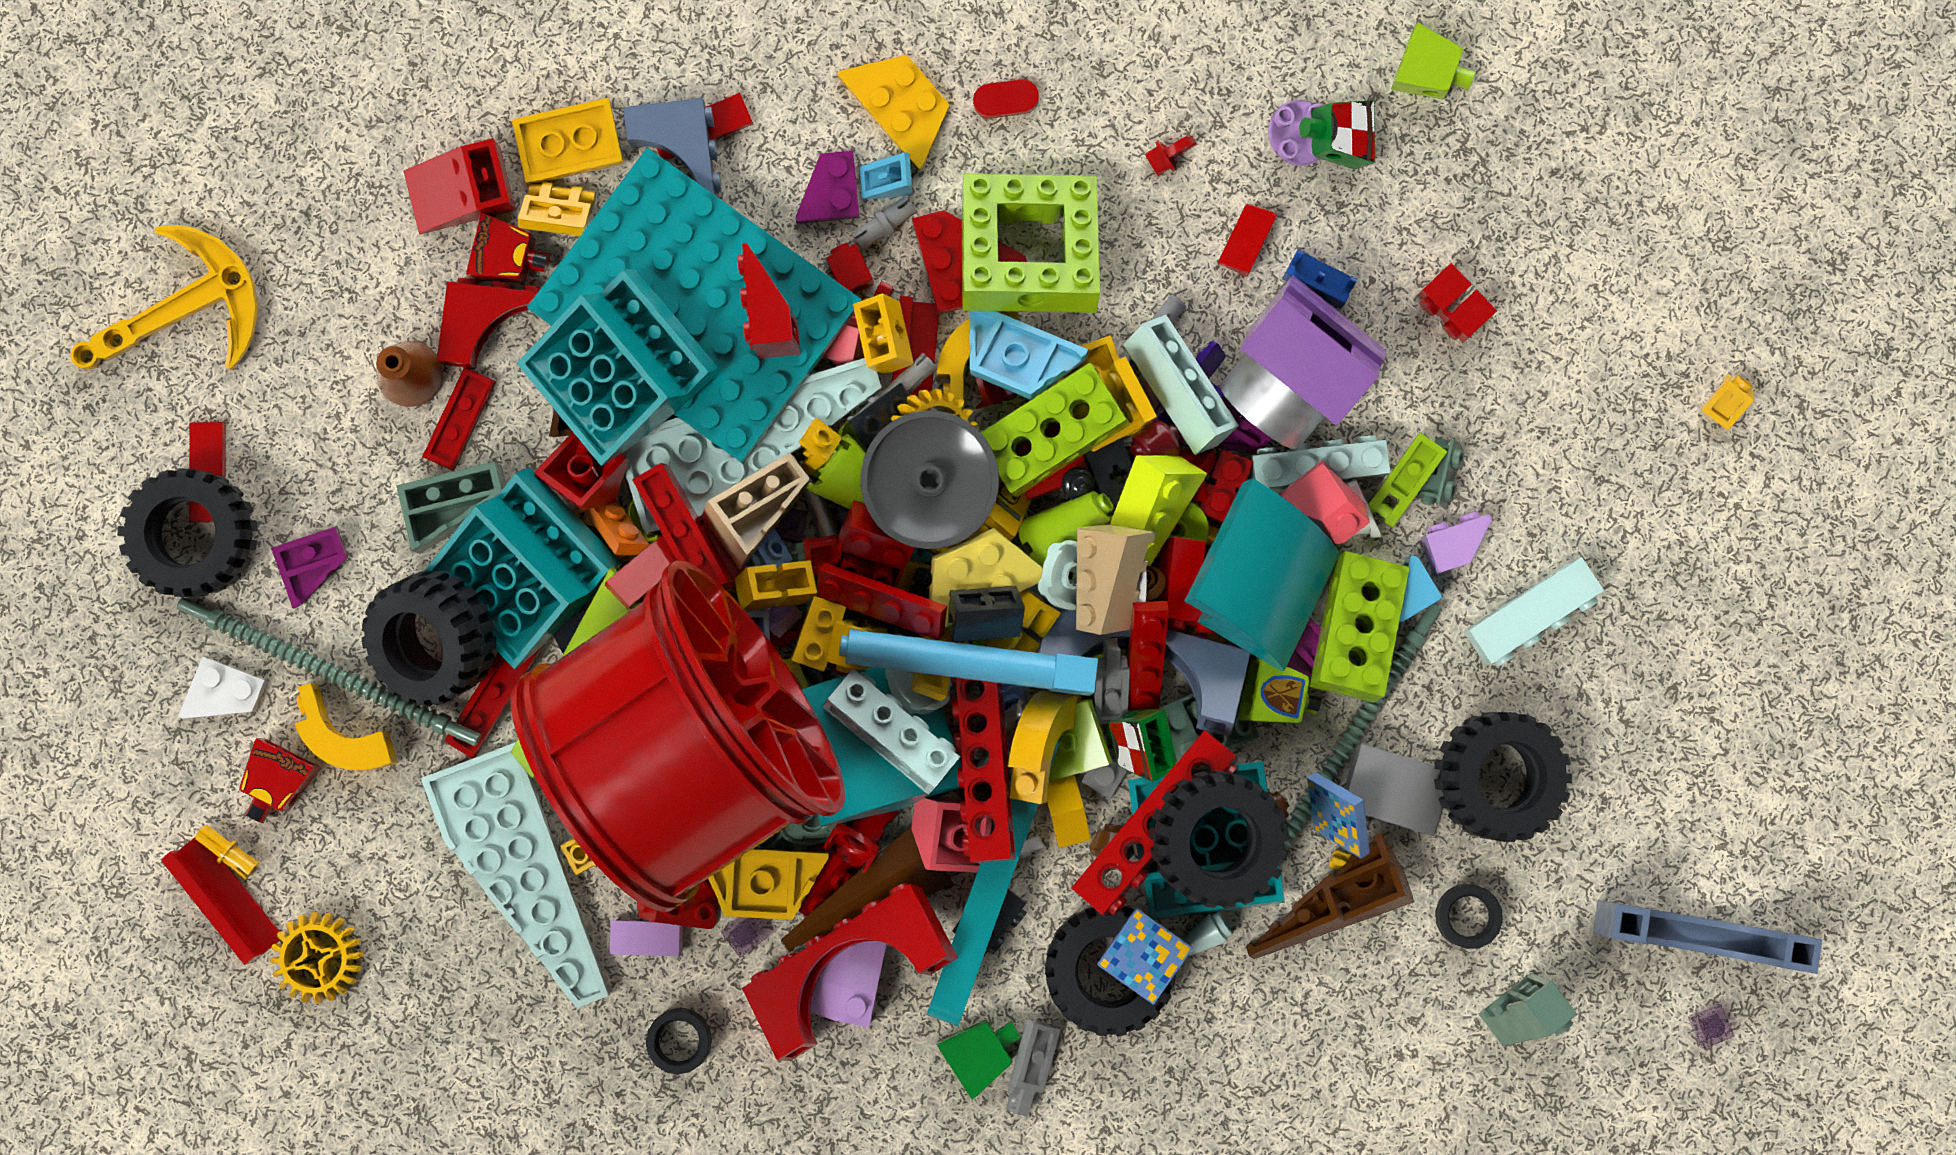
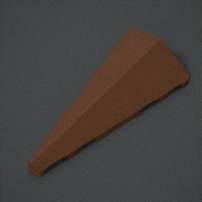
M910 826L875 857L865 874L862 872V868L781 939V943L789 952L816 936L824 935L825 937L834 931L833 926L846 918L854 919L862 914L861 909L865 905L876 900L883 901L891 896L890 890L900 884L908 883L920 886L925 895L928 896L941 890H949L954 886V883L946 871L925 869Z
M1381 832L1372 837L1373 841L1369 844V854L1362 859L1352 854L1349 857L1350 861L1335 874L1330 873L1291 907L1292 911L1279 922L1274 921L1268 926L1269 930L1257 941L1247 944L1246 949L1249 957L1257 959L1414 903L1415 901L1405 872L1385 836Z

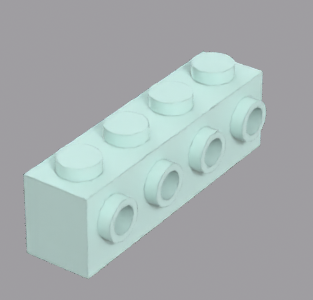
M1167 315L1143 323L1123 344L1194 455L1218 446L1239 426Z
M1376 435L1358 437L1356 438L1357 443L1346 445L1343 444V439L1323 442V447L1310 449V444L1304 443L1298 449L1290 448V451L1277 453L1276 447L1258 449L1257 455L1249 459L1253 461L1250 475L1251 479H1256L1271 490L1286 489L1323 460L1344 482L1354 478L1356 480L1381 478L1390 474L1386 440L1377 441Z
M1580 557L1574 559L1463 632L1485 665L1495 662L1497 666H1500L1515 656L1512 652L1515 648L1522 644L1525 648H1528L1541 640L1543 637L1540 632L1549 626L1556 630L1570 621L1569 613L1577 608L1583 612L1598 603L1599 601L1596 596L1604 590L1584 559Z
M853 669L827 699L823 708L929 795L960 758L955 753V747L946 739L941 737L938 739L929 732V726L917 716L911 717L902 709L903 705L893 695H885L877 689L875 681L864 672L858 673Z

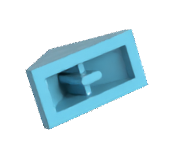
M904 152L859 166L862 199L903 197L904 195L913 196L909 153Z
M1412 555L1405 557L1404 566L1410 567L1399 623L1404 622L1443 598L1419 558Z

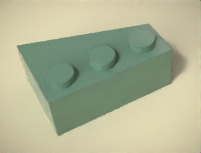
M494 461L396 485L411 551L421 554L453 534L476 505L498 496L506 486L502 466Z
M1532 973L1478 1013L1502 1046L1548 1037L1554 1033L1560 1035L1573 1025L1571 1020L1578 1015L1553 981Z

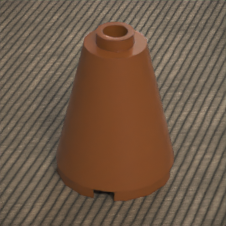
M416 341L399 342L386 347L379 353L376 361L377 384L383 395L391 402L404 407L420 406L430 401L436 395L435 393L443 380L442 364L436 360L437 354L427 345Z

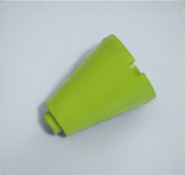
M847 434L842 437L846 444L841 448L838 446L835 448L828 461L813 473V476L817 478L815 484L813 485L808 481L806 488L823 498L850 509L853 500L864 503L861 490V468L866 453Z
M1095 491L1089 492L1025 518L1018 529L1019 538L1023 545L1027 542L1029 543L1033 552L1028 555L1043 567L1048 548L1051 544L1055 542L1062 543L1066 540L1077 541V528L1108 524L1113 517V504L1105 494H1098Z

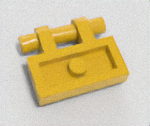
M543 182L542 185L529 184L528 195L524 197L518 216L519 228L581 236L589 224L592 213L591 205H595L596 192L584 191V188L580 186H572V189L555 187L554 183Z

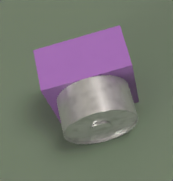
M1292 275L1249 327L1240 348L1246 354L1220 384V389L1227 400L1254 426L1280 444L1291 449H1298L1324 417L1336 426L1343 420L1379 377L1380 366L1385 362L1386 349Z

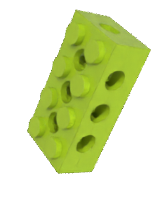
M1089 362L982 431L981 434L987 440L994 453L999 476L1009 492L1018 497L1131 424L1096 368ZM1082 404L1089 405V414L1084 419H1075V409ZM1052 423H1060L1061 429L1059 434L1054 438H1047V427ZM1024 441H1030L1032 444L1030 453L1023 457L1018 456L1019 445Z
M1344 551L1339 555L1332 570L1309 687L1372 703L1385 697L1410 567ZM1361 589L1369 594L1370 601L1363 597ZM1355 621L1363 626L1364 633L1357 630ZM1349 653L1356 657L1357 666L1349 660Z

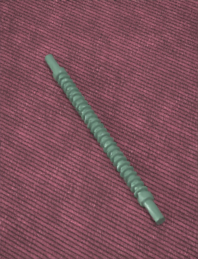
M185 597L178 601L177 609L205 621L207 627L213 630L220 628L222 634L229 632V637L237 636V640L240 642L245 639L246 645L254 644V648L257 650L262 647L263 653L270 651L272 657L279 655L280 661L288 659L289 665L296 663L298 669L305 667L306 673L313 671L315 677L322 675V680L330 679L333 685L338 682L341 689L347 686L348 692L351 693L355 690L356 695L359 697L364 694L365 700L372 698L374 704L381 702L382 708L390 706L391 712L398 710L400 716L407 714L408 720L416 718L417 724L424 722L426 728L432 726L433 731L438 734H450L473 746H476L481 738L480 733L452 721V717L448 714L441 712L438 715L436 709L429 711L428 707H420L416 702L411 704L403 701L400 694L395 696L386 691L385 685L377 687L376 681L369 683L367 677L360 679V674L352 675V671L349 669L344 672L343 666L335 667L332 661L327 664L325 658L318 660L317 654L310 656L308 650L301 652L300 646L292 648L291 642L284 644L282 638L275 640L274 634L267 636L265 630L259 632L258 627L250 628V624L247 622L242 625L241 619L234 621L232 615L225 616V612L220 609H208Z
M1432 604L1428 606L1415 628L1408 630L1404 636L1406 642L1399 644L1401 650L1394 652L1395 659L1391 662L1385 697H1390V689L1397 687L1395 681L1402 680L1400 673L1407 672L1405 666L1412 664L1410 658L1417 656L1416 649H1421L1426 642L1424 637L1442 611L1437 605ZM1385 697L1374 703L1363 700L1364 707L1357 709L1359 715L1352 717L1354 723L1347 724L1348 732H1342L1344 738L1337 740L1338 747L1331 749L1333 755L1326 757L1328 763L1321 764L1322 772L1316 773L1334 782L1332 780L1333 777L1339 776L1338 769H1344L1345 767L1343 761H1349L1350 757L1348 754L1355 752L1353 746L1360 744L1359 737L1365 736L1364 729L1371 727L1369 721L1376 720L1375 712L1380 713L1381 709L1379 706L1386 704ZM1308 788L1305 789L1307 795L1300 797L1302 803L1295 805L1297 808L1296 812H1290L1291 820L1285 821L1287 825L1285 828L1289 830L1290 839L1289 841H1284L1283 848L1292 849L1291 842L1298 840L1296 834L1303 832L1301 826L1303 824L1308 825L1306 819L1308 816L1312 817Z

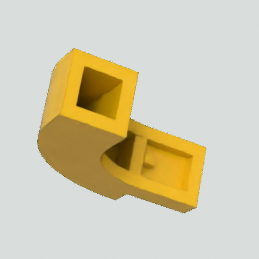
M996 311L1018 320V312ZM970 318L958 326L947 339L942 348L937 366V379H950V383H944L943 394L945 392L953 393L954 400H963L964 373L970 361Z
M308 683L298 687L300 695L296 697L297 705L301 714H306L307 719L294 724L302 741L317 757L335 767L348 770H375L398 763L389 731H380L360 738L347 737L332 725L319 684Z
M1045 689L1037 692L1026 705L1018 722L1009 756L1008 767H1013L1010 798L1038 804L1047 802L1053 752L1061 734L1066 730L1074 728L1077 694L1059 693Z

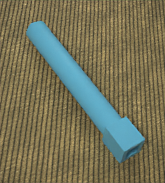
M849 629L848 636H841L839 656L845 657V664L1049 689V691L1086 696L1092 695L1095 691L1098 664L1097 658L1065 654L1050 655Z

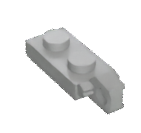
M1117 638L1104 639L1103 657L1097 658L1098 664L1092 703L1099 724H1109L1110 721L1128 713L1130 669L1126 655L1120 656L1121 649L1118 647Z
M1027 1019L1009 1082L1008 1111L1028 1116L1033 1099H1036L1039 1093L1044 1092L1061 1030L1060 1027Z

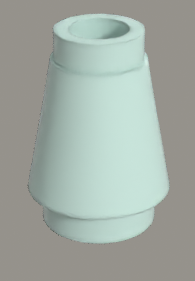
M1218 911L1213 915L1209 913L1181 940L1193 948L1189 953L1190 956H1193L1196 953L1198 954L1228 942L1227 938L1233 935V932L1224 916Z

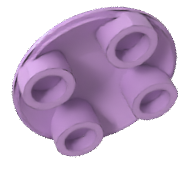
M1293 100L1281 105L1274 112L1269 122L1268 136L1274 152L1282 160L1296 166H1306L1320 160V158L1315 157L1312 153V139L1300 136L1299 125L1304 117L1312 118L1313 110L1321 107V105L1304 100Z

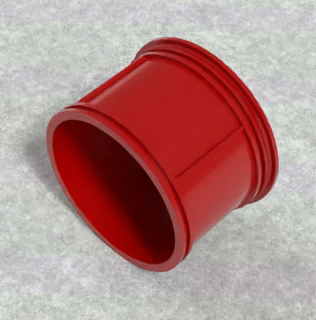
M675 561L668 565L662 573V581L650 588L644 596V601L553 664H540L530 670L529 673L518 678L513 684L510 698L513 723L523 753L544 795L566 829L587 856L615 885L637 902L662 912L671 911L692 898L697 893L700 883L791 823L803 824L817 814L832 816L843 808L845 802L844 781L836 755L818 716L796 678L766 635L741 605L707 573L685 561Z

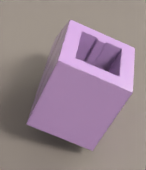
M1476 511L1459 517L1460 524L1448 527L1447 522H1443L1427 528L1429 534L1421 537L1433 575L1472 562L1492 521L1490 514L1480 517L1479 512Z

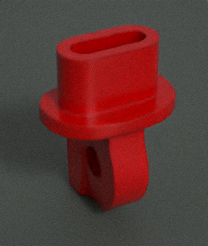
M1193 136L1183 137L1169 147H1166L1158 140L1155 142L1156 147L1145 153V156L1157 176L1169 169L1172 172L1176 171V161L1174 159L1198 144Z

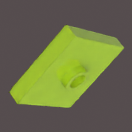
M1087 699L1077 702L1074 728L1064 731L1059 737L1061 742L1050 770L1049 782L1112 763L1092 700Z

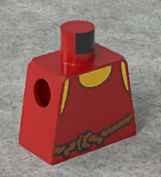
M481 213L466 275L470 279L477 281L523 284L526 281L528 269L546 273L550 262V253L533 250L536 239L531 233Z
M256 738L239 787L241 792L253 797L245 815L257 822L264 823L271 808L281 812L289 811L321 767L265 738Z

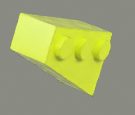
M1136 456L1110 525L1156 532L1154 542L1148 543L1145 560L1148 561L1147 565H1151L1208 473L1180 456Z

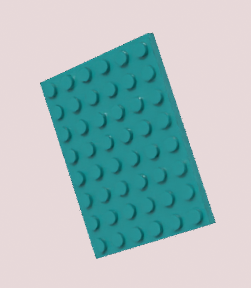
M646 148L527 308L552 326L581 294L601 293L622 270L636 269L720 369L674 415L743 464L854 315L853 304L862 300L662 157ZM742 243L749 245L797 319L801 355L760 359L755 350L750 349L749 342H745L743 322H748L749 318L746 309L742 308L740 289L746 288V284L744 283L743 275L739 274L737 255L743 254Z

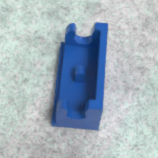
M1297 249L1282 280L1287 282L1294 275L1323 300L1339 309L1344 306L1353 286L1357 282V278L1325 264L1300 249Z

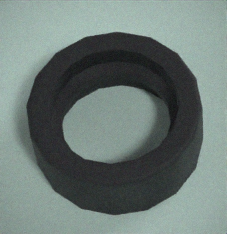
M1461 884L1448 889L1439 899L1435 910L1436 925L1441 935L1451 944L1465 949H1478L1490 944L1499 934L1503 923L1502 908L1497 898L1489 890L1473 884ZM1472 896L1478 898L1485 904L1488 910L1489 919L1487 925L1481 933L1475 936L1460 935L1453 929L1450 923L1449 912L1451 906L1462 897Z
M680 1007L667 1010L657 1017L648 1029L646 1037L648 1056L654 1065L666 1073L677 1075L691 1072L700 1066L708 1056L712 1044L710 1026L703 1016L692 1009ZM671 1022H687L698 1033V1049L687 1060H671L664 1055L660 1048V1033Z

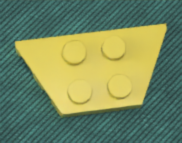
M993 528L932 557V584L930 585L929 600L947 606L945 627L953 624L948 623L950 590L1017 586L1018 591L1021 592L1039 583V580L1042 578L1043 567Z

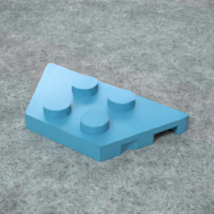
M969 311L971 375L1028 399H1034L1084 362L1089 356L1088 349L999 312Z

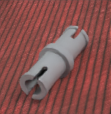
M904 195L902 199L885 211L881 212L879 210L876 212L874 219L857 231L852 232V235L865 251L867 247L887 233L889 236L893 234L895 227L918 212L908 197Z

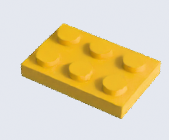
M609 97L512 119L525 183L528 186L529 184H538L624 164Z

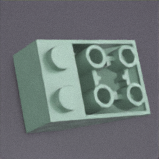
M1193 693L1159 708L1166 711L1177 762L1204 731L1196 728L1197 705ZM1241 695L1230 735L1225 736L1207 731L1229 750H1233L1260 737L1254 722L1238 721Z

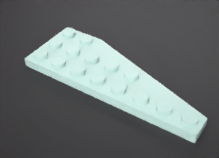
M865 358L809 375L743 464L679 418H674L660 424L621 454L628 460L625 473L644 534H651L660 531L632 479L659 463L669 465L698 517L701 518L708 500L789 452L793 455L803 446L800 445L799 440L815 418L820 419L828 427H831L866 402L870 396H874L881 391L882 386L877 372L867 368Z
M515 743L422 777L421 780L443 841L461 860L465 869L484 889L485 894L516 933L520 934L528 944L529 949L551 973L552 978L575 1007L579 1008L610 996L531 776L510 753Z

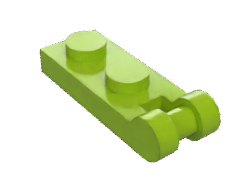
M1419 432L1368 502L1372 514L1378 513L1385 518L1384 522L1387 525L1393 527L1448 451ZM1389 493L1399 500L1394 508L1384 502Z

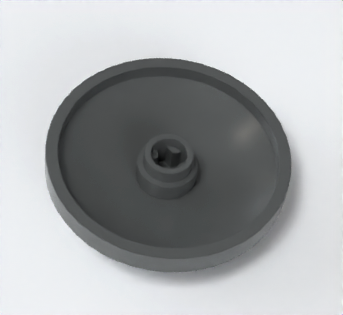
M941 411L913 412L889 423L871 442L861 468L862 496L872 519L891 538L915 548H944L968 538L988 518L998 493V466L987 440L973 425L964 419Z

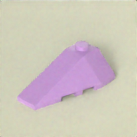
M880 941L860 943L847 948L833 958L824 968L815 985L811 1000V1013L835 1021L869 1028L887 943Z

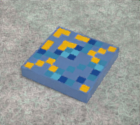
M1316 772L1309 776L1307 783L1314 831L1362 859L1370 853L1364 800Z
M1135 908L1099 959L1097 965L1154 1005L1193 948L1145 913Z

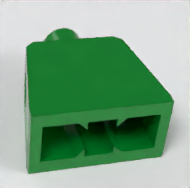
M986 1019L940 1039L936 1045L970 1098L974 1099L1011 1065L1013 1060L1006 1048L1022 1037L1012 1021L994 1031Z

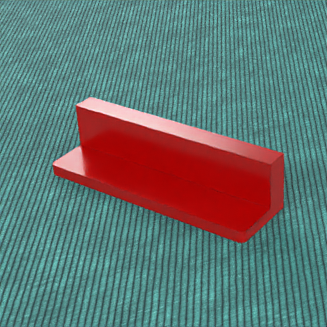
M900 296L899 301L913 362L924 353L935 364L939 315L935 304L914 302L913 297ZM908 367L893 371L891 383ZM934 372L910 395L918 397V392L921 390H928L930 393L932 391Z
M659 463L632 479L677 561H685L698 567L721 586H730L735 583L671 467L667 464Z
M194 837L180 850L170 851L160 860L244 965L253 963L271 949L273 944L280 941L277 937L280 930L228 865L224 862H217L219 857Z

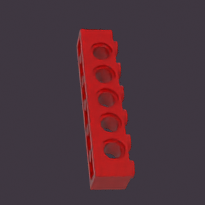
M950 677L952 686L957 688V699H953L952 709L954 719H959L960 733H955L956 752L962 754V767H958L957 776L959 787H964L965 801L960 802L962 822H967L968 835L963 836L964 855L969 856L972 863L1016 860L1002 683ZM975 682H982L984 685L982 696L977 699H971L969 696L970 686ZM979 715H984L987 720L986 728L980 733H974L971 728L973 719ZM986 749L989 752V761L985 766L977 767L974 763V756L979 750ZM989 783L992 788V795L987 801L980 802L976 794L977 789L981 784ZM991 817L995 823L994 831L988 836H983L979 830L980 822L984 818Z
M1204 730L1071 889L1105 918L1109 913L1113 916L1116 915L1127 902L1124 896L1133 886L1135 889H1138L1149 876L1146 870L1154 861L1150 848L1154 846V842L1149 839V824L1153 820L1152 817L1155 809L1161 810L1165 804L1162 797L1167 791L1170 793L1175 792L1178 789L1175 784L1182 779L1192 780L1194 770L1201 765L1208 766L1212 772L1217 770L1225 771L1229 774L1236 773L1238 767L1235 766L1238 762L1237 756ZM1133 844L1144 846V856L1139 861H1130L1127 858V849ZM1111 870H1118L1122 874V881L1115 888L1107 887L1104 882L1105 875Z

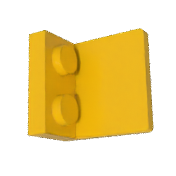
M1126 356L1113 362L1110 368L1100 372L1099 375L1131 425L1093 448L1092 452L1152 423L1157 417ZM1079 405L1074 411L1075 419H1084L1089 414V405Z

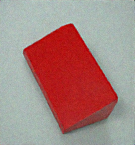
M1245 204L1217 263L1247 277L1278 214Z

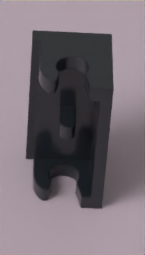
M1017 586L950 590L948 623H953L952 638L954 642L1021 636L1025 606Z

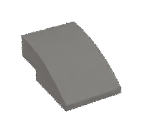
M1357 744L1344 789L1364 800L1365 816L1434 836L1442 809L1438 799L1443 796L1442 790H1436L1434 779H1440V770L1434 769L1435 766L1365 744Z

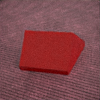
M572 432L538 467L534 474L580 509L586 510L616 501L628 460L620 454L609 463L601 466L574 432Z

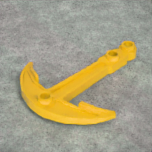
M166 225L155 227V234L173 240L196 257L199 256L208 267L209 272L129 320H120L92 335L90 342L77 343L70 353L74 365L84 370L94 369L99 365L101 359L111 360L139 345L142 339L225 300L232 320L226 321L228 348L224 367L232 370L243 358L254 337L259 312L255 283L243 260L219 238L188 226ZM239 273L240 281L237 284H231V276ZM120 335L123 339L122 344L114 347L113 339ZM91 351L93 359L85 363L83 356L86 352Z

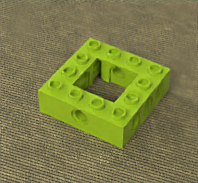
M963 173L962 311L1097 313L1100 297L1097 176ZM1061 213H1064L1061 242H1065L1062 263L998 262L997 219L1007 224H1015V221H1040L1041 224L1048 225L1057 222Z

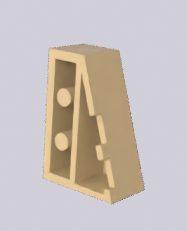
M789 452L707 501L701 517L740 570L802 495L809 477Z
M1109 524L1077 528L1076 630L1102 635L1130 629L1132 604L1137 602L1140 593L1136 589L1140 572L1146 571L1148 563L1144 559L1148 543L1154 542L1156 532Z

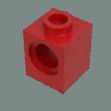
M844 243L830 251L831 255L826 257V260L836 282L853 294L874 285L871 273L856 243L851 246L848 243Z

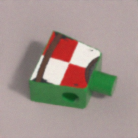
M1375 101L1336 102L1316 108L1312 112V118L1304 117L1299 125L1300 136L1312 139V153L1317 158L1350 169H1359L1374 164Z
M1165 709L1134 710L1110 721L1106 739L1109 744L1114 746L1117 763L1120 767L1153 782L1166 776L1177 763Z

